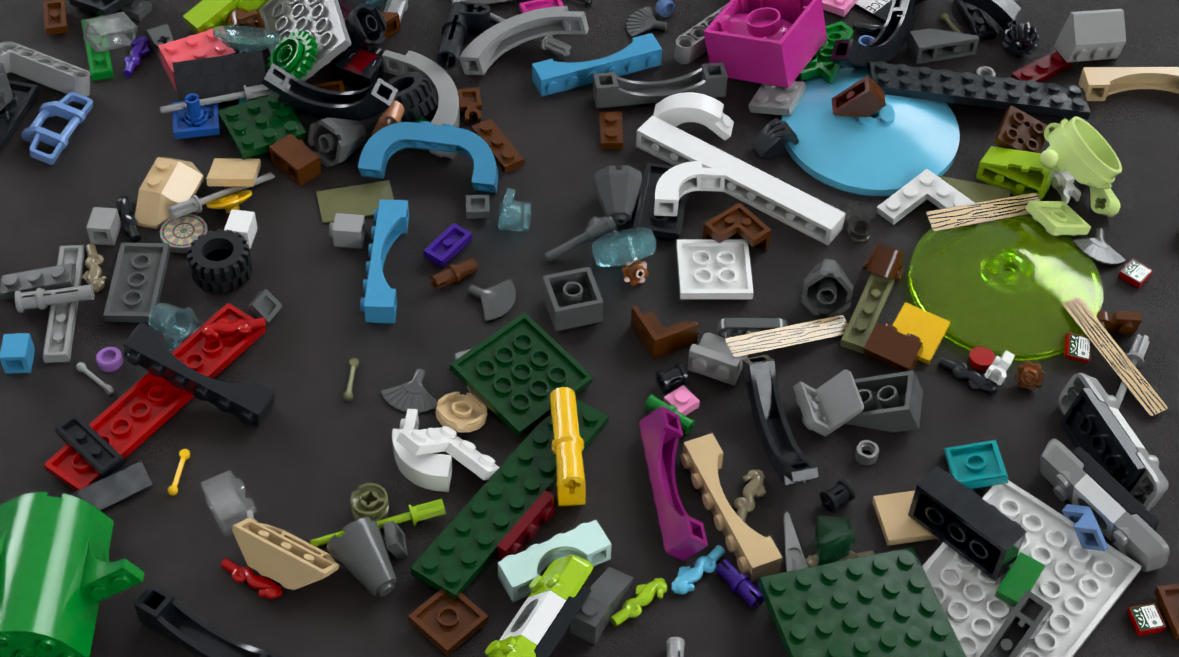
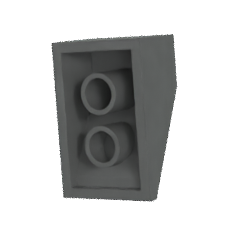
M914 370L854 379L864 409L845 424L889 432L919 429L923 389Z

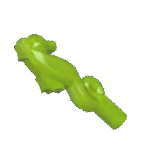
M655 578L654 581L646 585H637L636 598L627 600L622 605V609L610 617L612 624L617 627L628 618L639 616L642 612L641 606L648 605L656 593L658 598H663V594L667 591L665 579Z

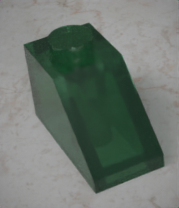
M817 516L814 539L817 565L834 563L849 556L850 545H855L856 529L851 528L850 518Z

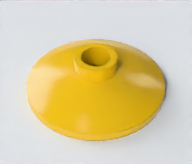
M242 190L207 203L206 206L211 209H225L226 213H230L231 209L239 210V204L246 201L252 195V191Z

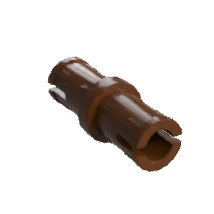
M470 257L459 264H451L447 266V269L429 277L430 283L435 290L451 283H458L461 281V278L478 271L477 262L474 258Z

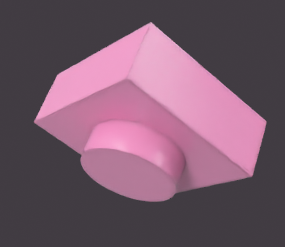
M684 385L666 395L663 401L668 405L673 404L678 408L677 411L685 416L699 408L700 401Z

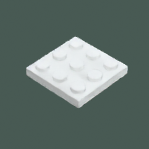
M714 239L677 240L680 300L753 299L754 292L747 241L744 239H726L718 243Z

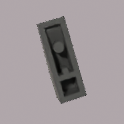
M931 28L910 31L907 49L915 64L975 55L979 37L977 35Z
M609 566L590 587L591 593L570 624V633L592 644H596L610 621V617L613 616L633 583L634 578Z
M1027 589L980 657H1020L1054 612L1053 607Z

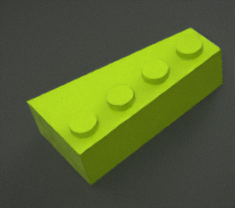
M202 0L183 15V18L194 34L221 27L223 32L228 30L226 18L231 11L245 9L247 11L256 10L259 13V8L269 0Z

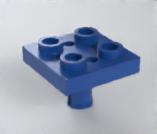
M195 93L186 95L185 101L172 102V105L184 102L187 105V109L173 111L174 138L183 139L220 135L219 104L200 106L199 96Z

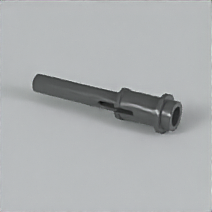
M604 216V219L585 228L586 232L545 253L548 261L551 262L589 240L594 242V240L609 232L614 233L617 226L611 216Z

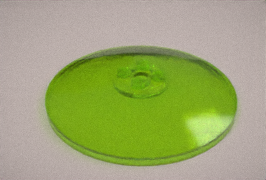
M1026 215L933 231L931 228L920 239L914 249L908 275L910 291L916 306L950 321V326L945 334L946 338L968 350H972L977 346L990 349L995 357H1002L1007 350L1015 355L1013 360H1036L1058 355L1064 352L1065 335L1069 332L1087 336L1064 308L1063 303L1080 297L1097 318V312L1101 311L1103 304V285L1093 260L1076 247L1070 236H1053L1046 232V228L1042 224ZM1004 268H1010L1014 271L1007 272Z

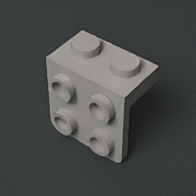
M705 333L699 345L692 344L689 350L687 370L735 386L743 369L742 359L748 358L749 354L734 357L725 341L726 338L712 333Z
M843 370L816 390L801 381L793 386L796 395L795 401L803 415V424L807 429L813 430L825 437L864 409L852 373L848 370Z

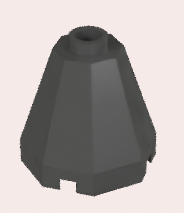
M325 118L310 125L308 142L310 147H315V152L319 154L321 163L328 168L345 161L365 142L366 130L357 120Z
M628 165L622 166V170H616V166H607L595 172V193L605 216H611L617 226L624 225L631 220L641 191L642 173Z
M824 259L804 279L801 302L813 315L820 316V313L827 314V317H834L850 308L853 285L835 260Z

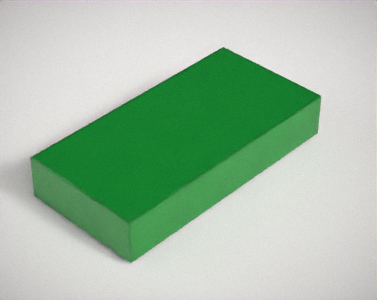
M1020 552L997 589L995 597L1015 607L1027 589L1032 591L1045 565Z

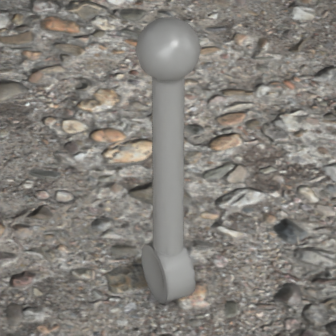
M79 362L76 365L77 371L84 372L100 385L108 395L114 393L113 388L89 371L85 363Z

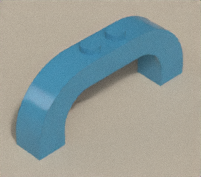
M420 121V123L400 122L388 125L376 132L367 141L360 155L358 170L361 176L384 179L388 160L395 152L403 148H418L462 154L474 163L471 181L473 189L497 193L498 169L491 148L477 134L466 129L455 128L451 124L439 126L427 121Z

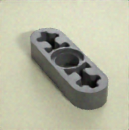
M724 318L717 322V335L730 338L788 326V323L781 318ZM752 328L759 329L753 332L747 331L748 329Z

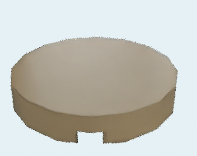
M460 392L445 394L438 400L435 413L437 420L442 426L450 427L460 433L472 432L480 429L485 424L487 406L474 394L466 393V395H460Z

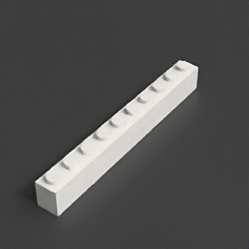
M653 115L637 130L636 147L673 166L686 162L702 161V168L725 169V193L826 245H829L843 229L846 213Z

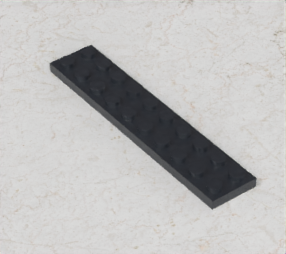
M882 61L869 62V77L884 90V95L1005 110L1012 105L1023 112L1070 118L1076 116L1088 120L1091 113L1084 89L1075 85L1063 86L1056 83H1039L1034 80H1016L1011 77L999 78L992 75H975L970 72H952L947 69L935 70L928 67H911L905 64H887Z

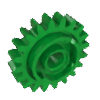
M297 30L295 34L290 32L288 38L284 36L281 42H277L275 49L271 50L272 54L268 57L270 63L266 65V68L269 69L273 63L301 80L303 76H307L306 71L312 69V63L317 60L314 57L319 52L315 49L318 46L315 42L316 39L306 31L301 32Z

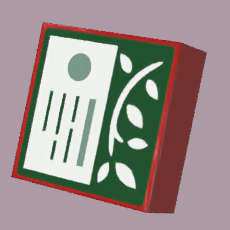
M1132 259L1119 272L1118 277L1139 289L1151 277L1153 270Z
M1072 332L1065 335L1064 358L1082 363L1090 362L1091 340L1087 336Z
M1155 603L1129 607L1127 610L1128 617L1137 636L1164 632L1166 625Z

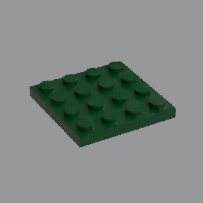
M525 312L453 361L449 368L518 437L540 422L551 411L550 393L560 387H568L576 395L593 381V376Z

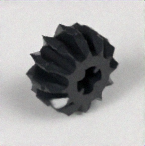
M1019 21L1017 25L1011 23L1009 28L1004 30L1002 44L1005 47L1006 53L1011 52L1013 57L1019 54L1022 58L1025 53L1031 55L1032 50L1037 49L1039 34L1036 27L1030 26L1029 22L1021 24Z

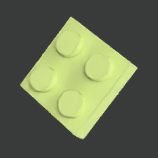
M1029 201L1025 208L1032 215V218L1046 228V232L1053 236L1088 235L1091 226L1064 201Z

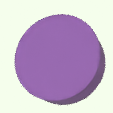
M106 347L97 353L96 361L100 370L112 372L122 366L123 357L119 349Z

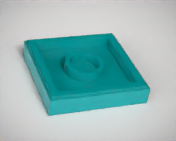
M996 440L944 448V456L950 474L967 488L974 489L1008 483V475Z

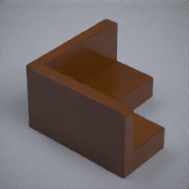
M741 203L734 205L704 223L703 239H714L721 243L737 233L752 247L758 245L763 250L769 248L771 229Z
M637 306L631 308L630 326L653 360L697 343L699 325L696 321L688 324L684 320L664 328L653 311L642 314Z

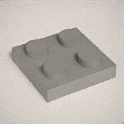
M794 81L789 88L761 84L748 105L750 113L791 116L806 91L805 82Z

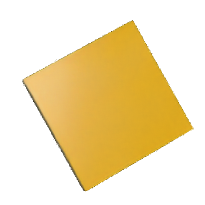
M905 302L893 326L904 335L910 333L921 339L923 352L919 361L929 365L950 326V321Z

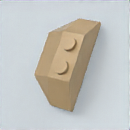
M157 157L139 188L135 218L138 222L137 226L152 229L162 227V224L171 218L168 212L169 207L185 202L192 195L196 194L204 176L192 162Z
M250 517L233 525L232 532L247 565L258 571L260 575L279 582L284 588L296 590L324 579L339 569L340 565L335 562L330 554L285 530L268 524L257 523V520Z

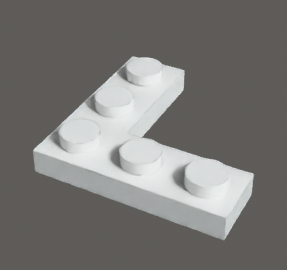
M926 169L877 206V213L894 225L925 200H929L940 209L974 204L975 202Z
M447 426L402 431L396 440L414 455L447 452L483 480H489L500 468L495 464L493 458L478 452L474 444L462 440L456 435L457 432Z

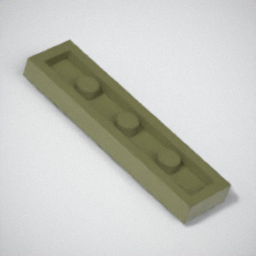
M871 273L841 339L840 346L864 354V346L880 318L893 288L894 279Z

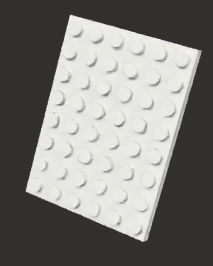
M1009 480L1005 484L993 485L982 499L994 505L1001 513L1012 521L1019 523L1027 531L1019 553L1022 552L1045 565L1031 592L1050 604L1054 610L1038 635L1020 657H1073L1133 581L1142 566L1109 544H1107L1108 549L1106 552L1083 549L1073 528L1076 523ZM943 542L922 567L966 656L980 657L1015 608L995 597V593L1009 569L995 582Z

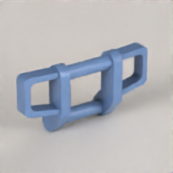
M69 92L59 102L43 103L39 109V114L29 128H25L21 133L24 141L32 143L30 146V156L47 164H54L62 150L68 145V139L76 127L83 123L87 114L93 108V100L75 92ZM71 101H75L85 106L82 110H79L68 104ZM57 115L69 120V123L62 133L58 134L41 127L47 117ZM41 141L56 148L52 154H46L36 150L39 142Z

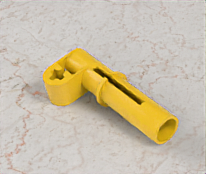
M560 387L550 393L554 432L552 451L556 455L558 506L585 505L586 483L582 458L584 441L579 433L576 396L572 389Z

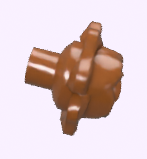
M639 257L633 260H626V266L621 269L624 274V282H629L631 286H635L638 283L643 284L645 282L644 277L649 275L647 262L641 261Z
M1026 361L1024 365H1018L1017 373L1014 376V379L1019 381L1018 386L1020 388H1027L1030 391L1035 390V386L1042 387V381L1046 375L1041 370L1042 366L1040 364H1033L1030 361Z

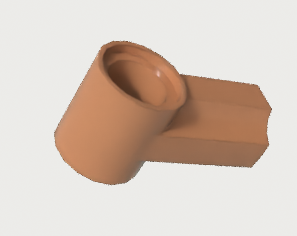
M393 100L391 106L381 113L371 135L373 136L388 125L400 123L405 111L404 106L400 102Z

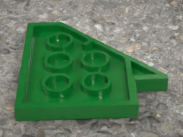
M843 21L825 26L827 40L798 75V79L801 81L809 80L812 77L821 75L829 84L833 83L840 68V65L830 60L835 40L853 39V30Z

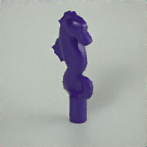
M137 37L131 42L133 47L131 56H126L123 60L126 65L123 71L125 76L131 77L135 66H138L141 62L140 56L150 53L148 49L149 39L147 37Z

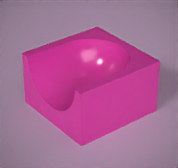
M731 0L704 31L709 63L723 62L728 78L789 88L827 40L822 0Z

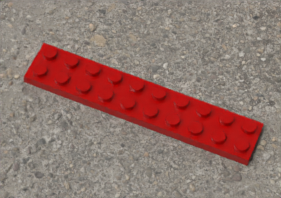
M227 303L200 328L205 324L215 323L221 318L229 320L230 323L239 319L253 320L254 318ZM199 328L171 353L189 368L214 379L266 332V328L254 329L247 334H241L238 330L229 335L219 334L218 339L204 337ZM148 372L92 421L89 426L126 459L188 403L194 395L185 389H178L170 381L162 377H155ZM67 444L43 464L48 473L74 491L102 478Z

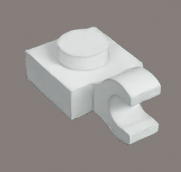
M1067 170L1065 172H1055L1051 182L1053 188L1058 191L1062 201L1066 204L1069 203L1070 196L1076 202L1081 197L1080 190L1073 184L1075 178Z
M1006 350L1002 357L996 356L984 374L985 378H989L997 383V385H1001L1007 377L1006 371L1010 367L1015 355Z

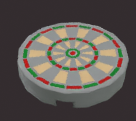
M186 214L173 220L169 218L160 229V238L163 243H169L171 252L188 253V248L192 246V241L198 240V236L201 234H207V224L203 218L194 214Z

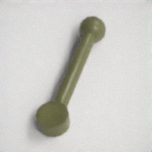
M943 13L940 17L941 20L946 21L954 32L961 33L949 20L948 14Z
M356 358L349 361L351 370L347 391L343 394V398L346 401L353 399L352 387L355 370L359 367V360Z

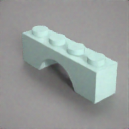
M597 520L582 523L571 531L553 536L548 541L541 544H533L525 551L506 556L502 561L498 562V577L512 602H515L530 595L532 590L529 589V584L554 560L573 554L589 560L594 567L611 559L612 544Z

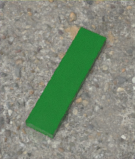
M103 17L81 20L92 81L114 77Z

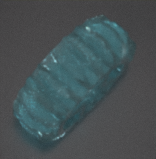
M645 227L631 228L608 234L597 239L592 244L594 260L597 265L602 267L633 263L652 255L657 250L656 239L652 230Z

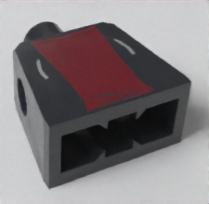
M373 47L370 51L354 48L335 63L336 81L342 80L343 85L361 90L373 84L378 78L381 79L384 74L382 50L378 47Z

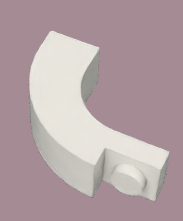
M693 92L678 93L666 97L656 104L653 116L674 127L686 122L700 123L708 127L724 141L731 137L734 121L722 112L723 103L710 96Z
M702 161L686 162L672 167L657 182L654 216H677L678 202L683 195L689 192H724L725 169L702 168Z
M407 408L406 418H401L400 429L393 428L392 430L396 464L401 473L412 483L433 491L449 492L453 471L452 455L434 453L414 455L396 441L400 432L419 429L418 409Z

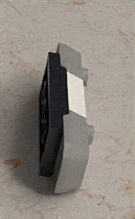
M1083 373L1074 374L1059 397V407L1064 414L1060 423L1076 447L1080 446L1149 511L1157 504L1169 486L1167 479L1159 469L1158 458L1155 455H1150L1117 409L1116 398L1113 395H1108L1096 378Z
M1057 439L1050 440L1040 457L1039 470L1055 487L1053 489L1055 495L1061 501L1068 499L1073 505L1089 506L1101 532L1112 542L1111 546L1142 566L1141 571L1148 572L1164 567L1168 562L1170 549L1164 539L1156 532L1159 520L1080 446L1071 452Z

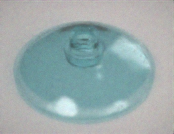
M237 25L213 28V35L227 47L239 50V54L263 51L280 41L279 33L263 28Z

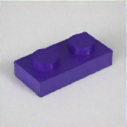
M453 223L423 250L424 257L443 268L472 241V233Z

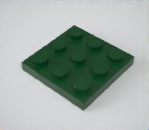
M272 93L218 111L219 119L243 160L270 151L269 146L289 134H292L298 140L307 139L306 131L292 108L277 100L279 94Z

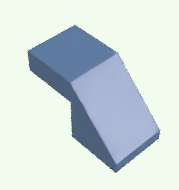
M1067 504L1062 510L1063 515L1076 523L1073 528L1082 548L1106 552L1108 546L1089 506Z

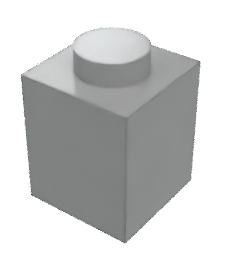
M93 207L86 227L92 244L115 246L122 225L116 208Z
M336 213L334 223L330 222L329 236L333 237L334 247L362 249L366 234L364 215Z

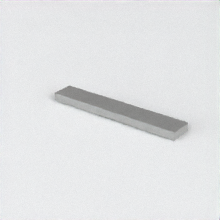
M60 246L57 266L73 263L76 268L74 287L81 286L86 253L85 246ZM79 301L50 306L43 350L44 363L70 362Z

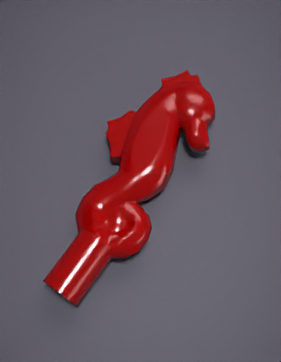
M264 317L253 320L239 319L233 323H230L225 318H221L215 323L205 324L200 328V331L206 338L218 339L219 334L229 335L237 330L241 334H247L251 330L266 327Z
M228 558L221 562V568L232 574L231 577L235 582L242 583L247 581L249 587L259 591V597L275 599L282 595L281 586H278L273 579L262 575H255L249 567H240Z

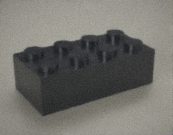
M938 466L917 484L908 513L909 517L995 582L1016 560L1027 532L1019 523L1009 519L994 505L983 500L972 489L964 486L950 473L945 472Z

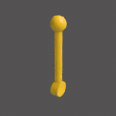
M182 449L179 452L180 462L173 483L168 488V493L172 496L178 493L177 485L185 461L190 458V451L188 449Z

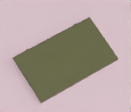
M944 176L939 177L975 203L1010 197L1011 189Z
M389 180L316 191L323 224L334 223L336 213L364 215V218L374 216V209H378L380 199L394 200Z

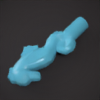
M717 545L707 556L698 558L694 568H690V566L679 567L678 576L672 582L671 591L678 594L694 591L695 587L692 583L701 579L703 571L707 573L713 572L717 567L716 562L725 554V550Z

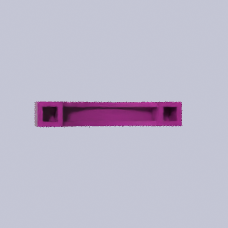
M661 406L639 421L641 439L644 444L645 459L649 468V479L653 488L654 503L657 507L663 547L669 555L685 561L707 547L708 543L703 523L688 515L677 490L675 475L676 452L679 439L683 437L679 415Z

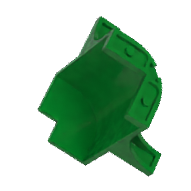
M34 492L18 496L0 505V657H90L99 602L143 582L144 572L127 559L109 562V546L114 520L92 504L67 494H62V498L48 496V492Z

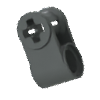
M168 24L146 30L151 47L154 48L160 61L161 57L158 46L174 41Z

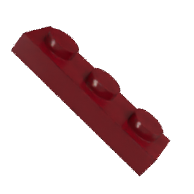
M1055 50L1013 72L1011 78L1023 81L1034 80L1042 83L1071 68L1073 62L1067 63L1059 52Z
M545 490L497 545V561H502L508 555L522 552L526 542L536 537L544 521L548 522L555 513L553 494Z

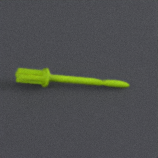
M441 498L413 507L410 504L408 505L410 512L376 522L379 529L384 528V524L391 521L398 524L412 520L415 526L417 525L416 522L444 515L446 512ZM340 531L312 539L310 543L315 547L325 545L335 534L339 538L345 532Z

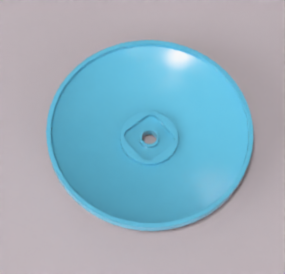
M868 67L841 68L831 84L821 75L812 77L805 81L806 91L791 116L782 115L781 120L789 124L799 140L797 145L793 141H789L785 145L792 159L805 172L822 183L859 195L892 196L926 169L938 177L943 176L956 157L960 140L956 117L948 104L941 101L885 95L886 106L872 114L876 118L871 116H835L833 114L831 98L864 77L869 76Z

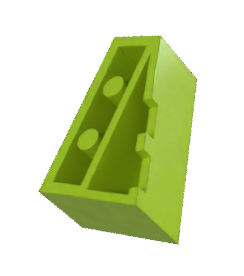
M991 146L980 161L976 179L996 187L1011 189L1010 193L1016 196L1037 193L1040 201H1042L1050 189L1055 171L1052 167L1047 168L1041 164V153Z

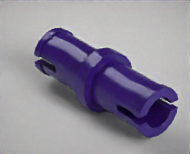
M728 559L722 561L725 567L719 563L715 572L730 585V590L734 594H739L752 609L758 608L756 601L761 605L765 599L762 593L750 582V578L746 574H741Z

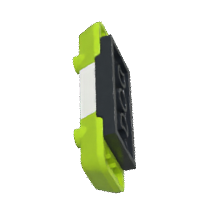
M573 554L554 560L542 576H537L529 584V589L532 592L500 640L493 641L486 648L485 654L488 657H549L592 591L584 582L590 575L593 564L589 560Z

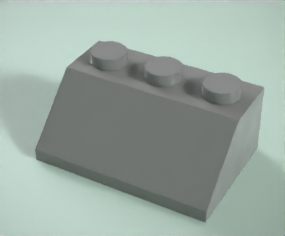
M1122 9L1071 12L1054 48L1067 63L1117 59L1126 43L1124 11Z

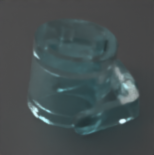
M507 188L505 197L500 203L497 228L501 231L527 233L530 225L531 203L514 201L516 190Z
M160 303L151 310L149 315V326L163 333L164 344L171 351H174L201 327L194 311L190 307L183 309L168 303Z

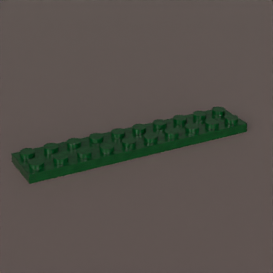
M576 399L579 433L584 441L585 450L607 425L609 416ZM551 411L411 566L410 571L413 576L438 591L441 589L445 592L446 596L456 601L460 592L463 593L497 553V545L541 494L545 490L549 492L557 483L556 455L552 451L554 432Z

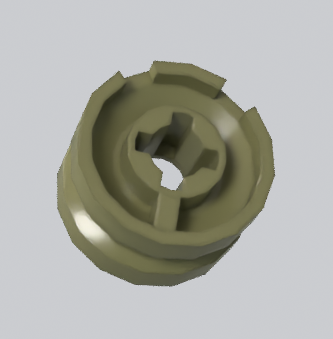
M365 483L358 486L359 489L353 491L351 495L352 515L355 521L364 517H370L371 521L373 518L376 521L386 519L389 514V502L385 488L375 483Z

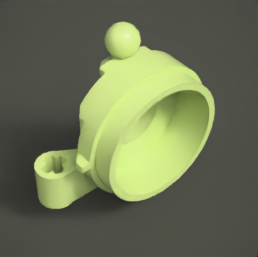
M1075 116L1069 121L1064 118L1061 124H1049L1045 128L1044 137L1050 146L1041 153V164L1047 168L1052 167L1055 172H1065L1067 170L1079 183L1089 186L1091 208L1095 213L1108 217L1116 215L1120 210V202L1111 190V184L1115 181V177L1122 172V165L1112 147L1093 126L1080 117Z

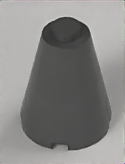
M370 517L358 519L342 528L345 533L339 538L335 534L329 540L327 549L330 554L373 596L380 595V597H383L394 590L395 587L393 585L397 580L378 523L374 518L372 521Z

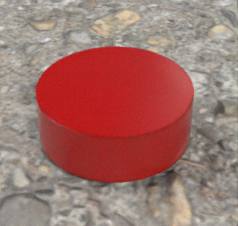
M977 346L971 350L968 361L974 369L987 371L995 359V355L989 348Z

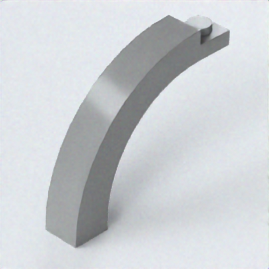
M567 6L548 7L513 16L492 26L475 38L459 56L464 74L485 75L488 68L501 55L532 39L545 35L587 34L589 27L585 12L569 11Z
M385 50L382 54L384 72L397 76L414 71L427 74L438 98V109L431 123L439 126L451 124L455 128H459V96L457 88L448 73L437 63L419 53L409 50L406 55Z

